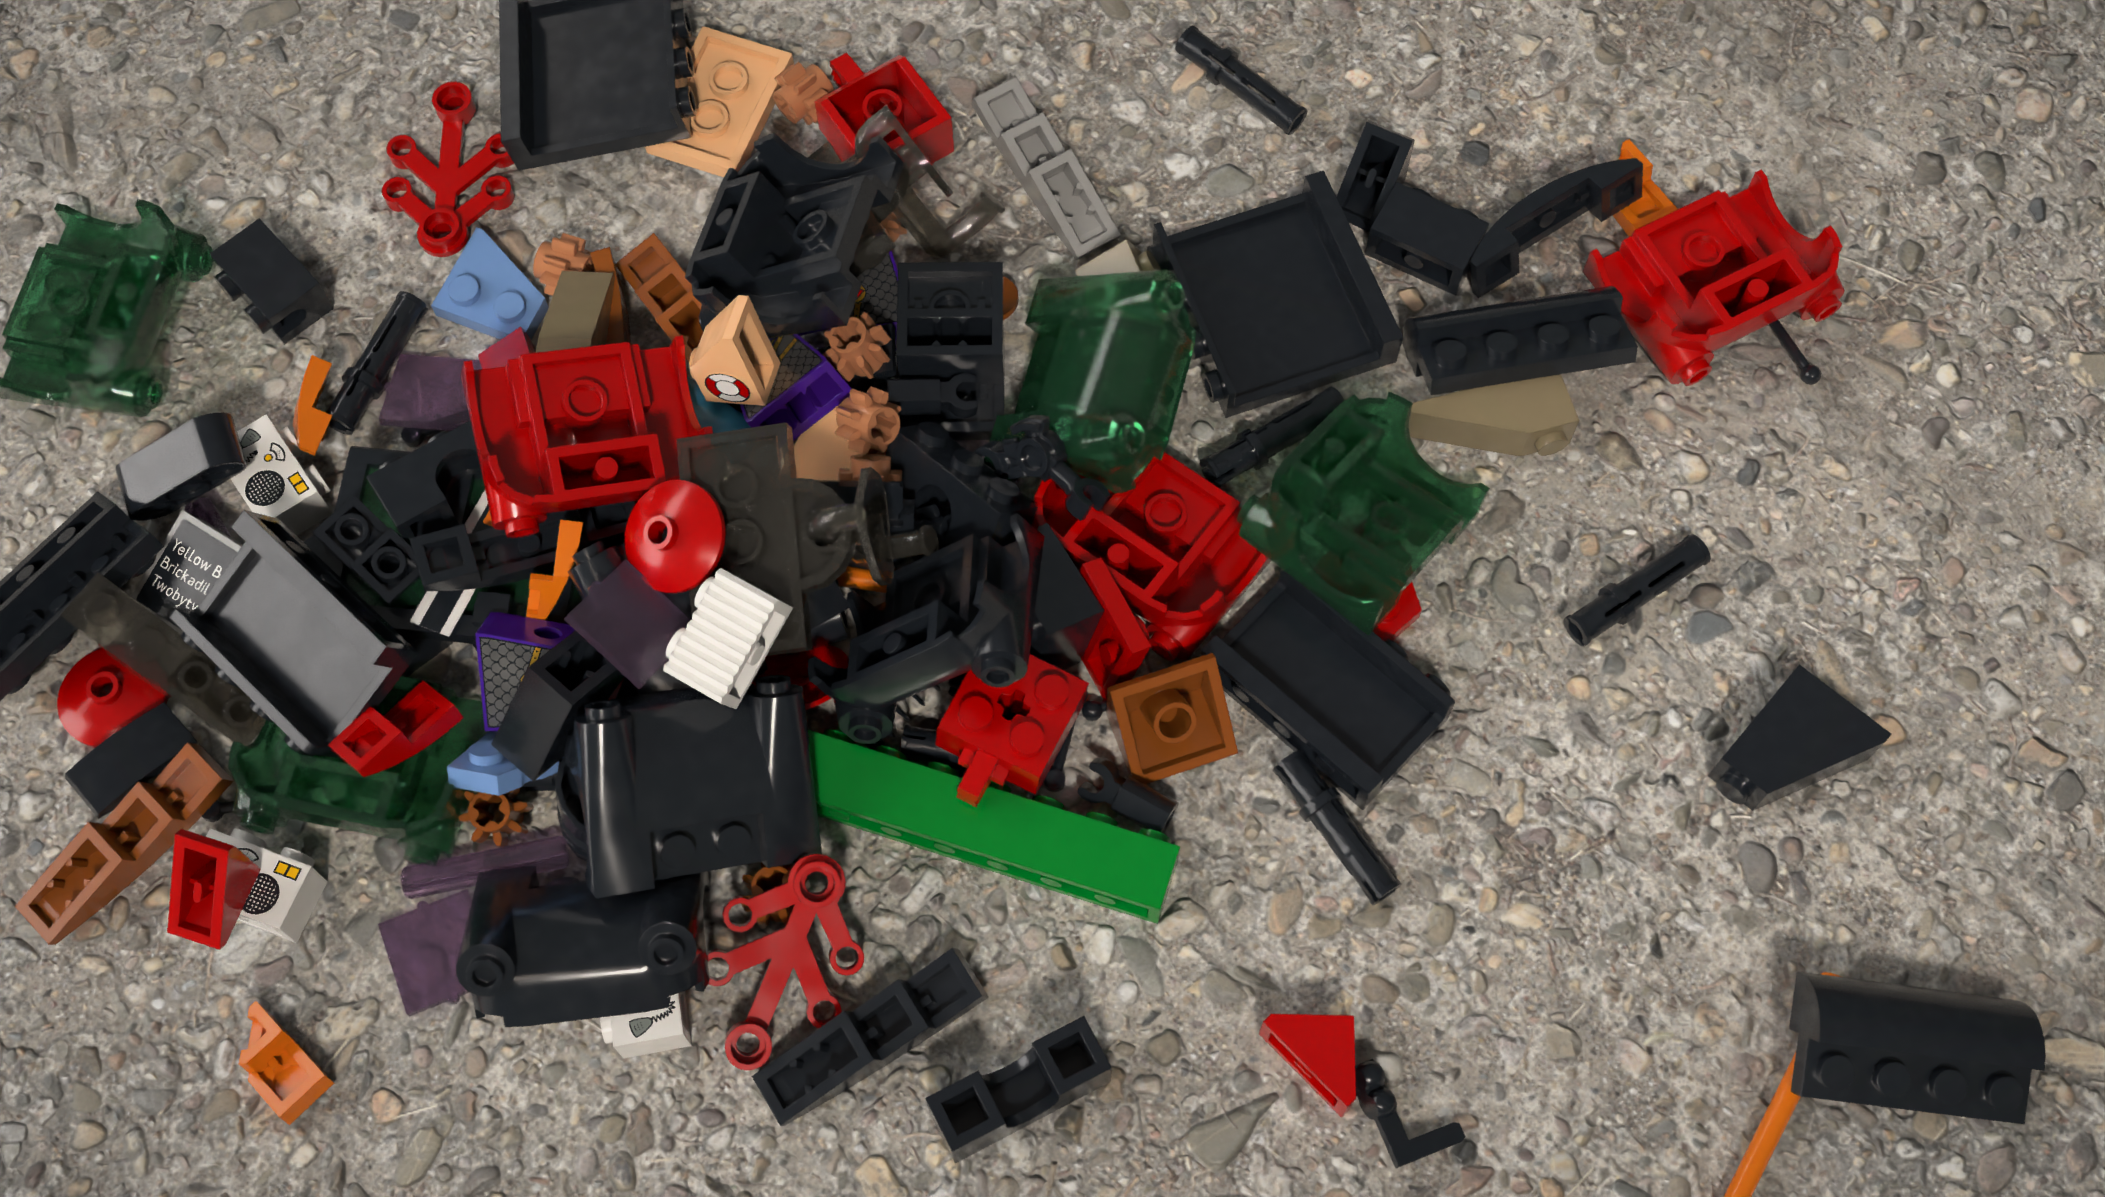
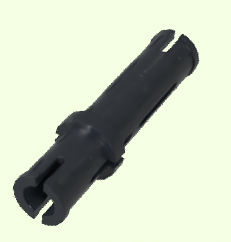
M1194 25L1187 28L1181 35L1175 50L1206 72V79L1214 85L1221 83L1250 107L1283 129L1287 135L1293 134L1300 127L1308 112L1306 108L1298 105L1269 81L1238 60L1239 56L1236 51L1230 47L1223 49L1201 33ZM1208 56L1213 57L1215 60H1217L1219 63H1221L1225 68H1227L1229 71L1233 72L1235 75H1231L1229 72H1227L1225 69H1223L1219 64H1217L1215 61L1211 60ZM1247 85H1250L1259 93L1264 95L1266 98L1272 101L1274 105L1270 104L1268 101H1266L1264 98H1262L1260 95H1258L1256 92L1250 89Z
M400 291L397 294L394 303L373 334L355 366L348 367L342 376L344 384L326 413L332 415L329 425L331 428L340 433L352 435L372 399L377 400L384 391L382 382L404 349L421 318L428 311L427 305L420 298L404 291Z
M1330 386L1310 400L1299 404L1262 427L1253 431L1251 429L1242 431L1237 434L1236 441L1200 459V466L1204 468L1202 469L1204 477L1220 488L1223 484L1253 467L1255 470L1268 465L1269 458L1275 456L1280 451L1312 435L1324 426L1345 417L1348 409L1344 407L1346 402L1343 396L1335 387Z
M1694 534L1687 535L1681 542L1648 562L1644 567L1620 583L1607 584L1599 590V597L1572 615L1564 618V625L1568 634L1577 644L1586 646L1591 643V640L1616 623L1626 624L1635 618L1637 609L1671 588L1702 565L1708 564L1711 556L1707 546L1698 536Z
M1302 749L1291 753L1278 763L1279 765L1273 768V772L1279 777L1284 786L1288 788L1302 808L1299 814L1305 822L1311 821L1316 829L1319 830L1338 859L1362 888L1361 890L1367 896L1372 906L1394 893L1402 883L1386 866L1361 829L1345 811L1346 809L1339 801L1341 795L1335 787H1328L1313 768V765Z

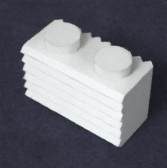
M720 568L716 571L715 578L709 577L700 586L694 601L695 607L698 609L693 613L692 620L687 623V628L679 629L671 638L666 649V657L669 661L664 664L663 671L720 704L737 709L793 607Z

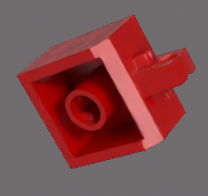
M847 52L830 61V67L833 69L831 72L832 79L838 88L814 102L819 129L844 163L853 162L861 158L868 151L871 138L880 135L904 162L898 180L899 183L954 152L952 117L905 56L898 55L866 73L859 68Z
M1031 654L1029 656L1028 671L1025 676L1009 686H989L978 678L972 670L968 671L937 727L935 743L936 746L958 756L957 764L967 768L958 786L956 798L977 808L991 781L1001 786L1008 781L1036 794L1083 707L1089 683ZM1010 712L1016 714L1012 721L1005 719L1003 715H1008Z

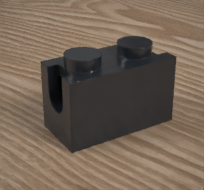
M1397 182L1370 229L1365 255L1456 296L1471 269L1470 260L1483 239L1489 223L1479 219L1469 210L1457 209L1434 199L1422 189L1410 188Z
M260 218L209 254L221 269V272L214 276V279L233 302L242 297L249 305L243 311L262 334L271 329L284 345L334 309L320 283Z

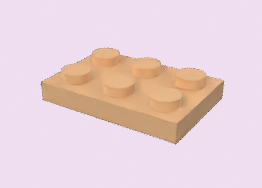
M702 26L690 50L694 64V76L687 77L688 86L693 91L697 108L696 116L690 117L691 138L646 146L645 149L648 154L725 177L729 168H734L738 172L749 159L754 149V142L758 140L774 108L773 93L781 88L774 78L790 65H794L792 53Z

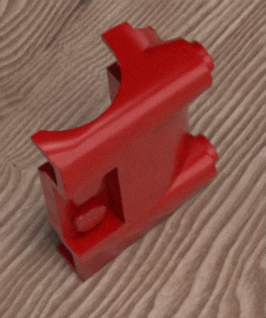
M1762 169L1755 172L1747 189L1729 197L1726 191L1721 193L1720 190H1717L1634 230L1632 236L1622 241L1617 252L1603 258L1597 248L1590 251L1583 269L1584 275L1595 288L1614 286L1623 296L1621 315L1633 337L1671 384L1683 382L1685 386L1699 382L1711 372L1710 362L1714 358V351L1793 312H1796L1802 320H1809L1811 318L1815 322L1825 320L1841 307L1842 303L1839 299L1845 292L1836 271L1839 253L1842 249V244L1836 231L1830 225L1824 228L1822 233L1814 239L1797 232L1778 209L1769 187L1768 178Z
M683 335L675 336L670 347L640 350L639 344L630 345V342L537 352L521 354L519 358L508 359L504 367L474 370L472 360L463 362L460 376L487 495L492 526L497 530H505L506 537H525L539 532V524L547 519V513L636 501L655 485L669 480L693 482L712 494L709 459L713 454L714 435L712 426L701 427L693 408L687 379Z
M1112 417L1105 425L1090 453L1075 470L1081 478L1097 480L1108 489L1111 496L1102 510L1097 511L1092 507L1086 518L1080 521L1068 511L1065 504V499L1067 498L1065 492L1058 485H1055L1052 479L1046 482L1042 480L1034 496L1035 505L1038 508L1031 525L1038 529L1039 526L1048 523L1079 572L1083 563L1102 557L1130 609L1150 623L1147 626L1152 650L1168 661H1173L1175 658L1188 660L1282 549L1285 531L1278 527L1271 537L1248 522L1249 512L1240 507L1241 502L1154 445L1151 448L1145 445L1142 450H1139L1118 436L1119 421Z

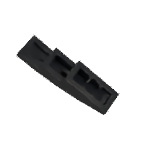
M951 948L909 979L896 980L853 1012L844 1010L755 1073L752 1078L779 1125L785 1126L893 1062L989 997L961 951Z

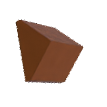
M1213 653L1107 687L1106 715L1129 776L1148 784L1238 754L1219 669Z

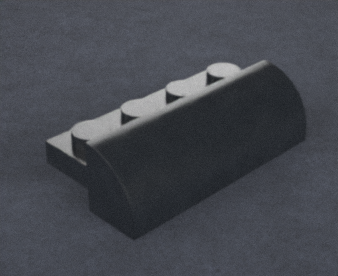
M1614 286L1411 317L1404 324L1402 343L1415 376H1423L1431 395L1636 362L1638 348L1621 315L1623 296Z
M98 491L0 581V701L7 694H13L22 689L30 680L32 671L49 655L62 651L71 642L74 631L90 616L98 615L107 609L114 600L115 593L128 580L146 572L153 564L155 555L164 547L149 531L130 519L115 503Z
M1799 971L1796 973L1789 1024L1790 1030L1799 1033L1791 1085L1792 1093L1800 1097L2025 1124L2032 1069L2045 1071L2046 1058L2041 1024L2033 1009L2026 1003L2014 999Z

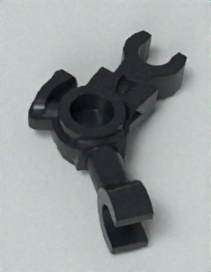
M1032 415L1010 426L1012 435L1024 431V437H1008L1002 439V442L997 440L991 441L974 451V453L981 457L986 456L990 458L995 467L994 472L1002 479L1013 480L1024 476L1040 477L1044 482L1052 479L1067 495L1065 504L1068 511L1080 521L1086 518L1092 507L1097 511L1102 510L1111 496L1108 489L1102 483L1090 478H1081L1066 463L1068 455L1066 454L1064 442L1057 433L1049 430L1050 417L1047 415Z

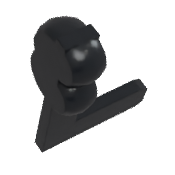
M1371 1059L1355 1065L1356 1096L1358 1097L1360 1107L1369 1119L1375 1120L1395 1169L1456 1145L1464 1140L1465 1134L1460 1123L1456 1122L1409 1140L1396 1112V1098L1392 1091L1387 1089L1384 1084L1385 1074L1380 1064Z

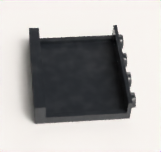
M499 0L501 142L519 171L691 138L690 117L696 116L697 108L693 91L688 86L687 77L694 76V64L690 50L686 46L685 38L692 37V28L686 8H683V0Z
M1324 170L1305 176L1301 194L1167 236L1161 222L1154 224L1153 245L1148 246L1147 250L1156 259L1168 288L1165 289V294L1172 315L1174 317L1181 316L1187 330H1184V340L1189 355L1193 360L1199 358L1205 370V373L1202 374L1206 394L1212 403L1219 402L1225 418L1397 362L1403 335Z

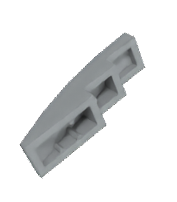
M1017 77L973 98L971 105L996 147L1040 213L1076 260L1121 236L1072 149L1065 151L1044 112L1039 115L1037 114Z

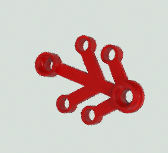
M460 82L444 83L434 91L432 96L434 109L438 118L443 122L439 168L419 151L414 139L410 136H395L388 142L386 147L387 154L396 168L409 169L436 194L435 207L431 209L416 197L410 182L403 177L391 178L382 187V195L388 207L393 211H404L419 225L417 239L420 246L426 253L434 257H448L458 253L468 241V227L490 209L503 210L508 208L515 198L509 180L503 176L495 175L483 182L481 191L457 208L458 195L494 166L506 168L514 164L507 151L503 154H495L497 149L504 147L501 142V133L491 136L486 141L485 147L461 166L464 126L472 120L476 111V105L469 88ZM402 149H410V151L403 156L397 155V153ZM495 190H505V192L500 196H491L492 192H494ZM406 191L402 197L392 198L394 193ZM442 233H450L445 237L438 238V236Z
M817 853L806 855L792 866L786 883L750 898L741 895L734 896L723 907L722 914L725 925L734 932H746L755 925L757 918L794 905L784 928L729 951L713 949L707 952L708 962L718 957L723 958L729 965L728 971L724 976L719 978L710 976L709 985L723 986L732 979L734 974L771 959L745 1021L734 1024L725 1037L726 1056L730 1063L738 1069L754 1070L764 1065L769 1059L772 1051V1042L767 1028L793 967L808 1001L806 1014L813 1026L820 1028L842 1012L838 999L829 993L806 937L816 913L831 944L829 962L832 968L838 974L848 976L857 973L863 966V950L856 941L851 939L837 904L845 890V875L840 865L827 855ZM812 872H821L827 878V884L820 892H811L805 886V880ZM736 904H745L751 909V917L744 924H736L729 918V911ZM843 947H851L857 952L855 963L849 967H842L836 963V954ZM823 1000L831 1002L835 1007L833 1015L827 1020H819L813 1015L814 1006ZM752 1033L758 1037L759 1044L754 1051L746 1053L738 1049L736 1043L742 1034Z

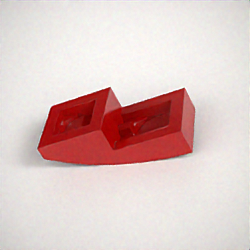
M422 680L384 716L373 707H368L333 739L328 746L361 776L367 777L414 756L447 733L464 717L453 703Z

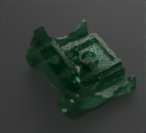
M137 199L135 204L141 220L127 224L100 220L67 205L57 203L54 210L66 225L58 245L46 243L45 247H38L2 333L6 339L2 349L11 359L3 378L0 377V399L134 417L147 416L152 409L159 405L163 394L161 380L157 378L154 370L147 366L181 281L198 282L203 275L209 274L214 261L209 255L213 252V249L208 245L206 237L198 232L173 224L160 206L145 200Z
M1163 269L1038 279L1025 322L1028 327L1038 334L1032 350L1030 363L1014 414L997 415L989 442L995 440L1002 442V439L1008 437H1024V431L1012 435L1010 426L1032 415H1047L1050 417L1049 430L1057 433L1063 440L1066 454L1068 455L1066 463L1077 474L1097 480L1113 493H1123L1135 489L1136 483L1134 479L1145 470L1152 458L1155 457L1161 460L1169 442L1195 346L1196 330L1190 326L1188 312L1183 307L1185 300L1184 289L1175 275ZM985 456L984 463L995 470L992 460Z
M1388 392L1386 399L1368 397L1359 400L1354 394L1342 402L1282 461L1274 474L1269 493H1265L1261 498L1255 494L1252 495L1243 505L1237 517V522L1242 525L1239 536L1368 636L1395 608L1404 589L1447 542L1452 544L1478 516L1490 489L1482 483L1467 484L1453 481L1433 470L1419 455L1410 438L1409 418L1413 403L1391 392Z
M401 676L376 711L384 716L422 680ZM425 681L453 703L464 718L447 733L414 756L367 777L361 776L341 758L318 755L311 757L295 752L286 744L284 740L286 734L274 722L266 720L260 733L250 745L245 746L235 741L232 743L229 752L228 769L231 771L237 784L232 811L242 818L240 826L262 834H274L275 827H286L289 819L395 839L398 840V846L405 850L404 859L415 864L435 867L438 860L451 859L463 825V821H459L458 817L463 813H467L470 803L464 796L465 791L474 793V791L460 789L453 784H449L447 766L489 732L484 729L482 702L458 697L453 689L443 688L439 683Z

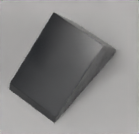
M1370 120L1366 122L1336 196L1350 224L1370 232L1374 221L1397 182L1403 184L1406 179L1415 139Z

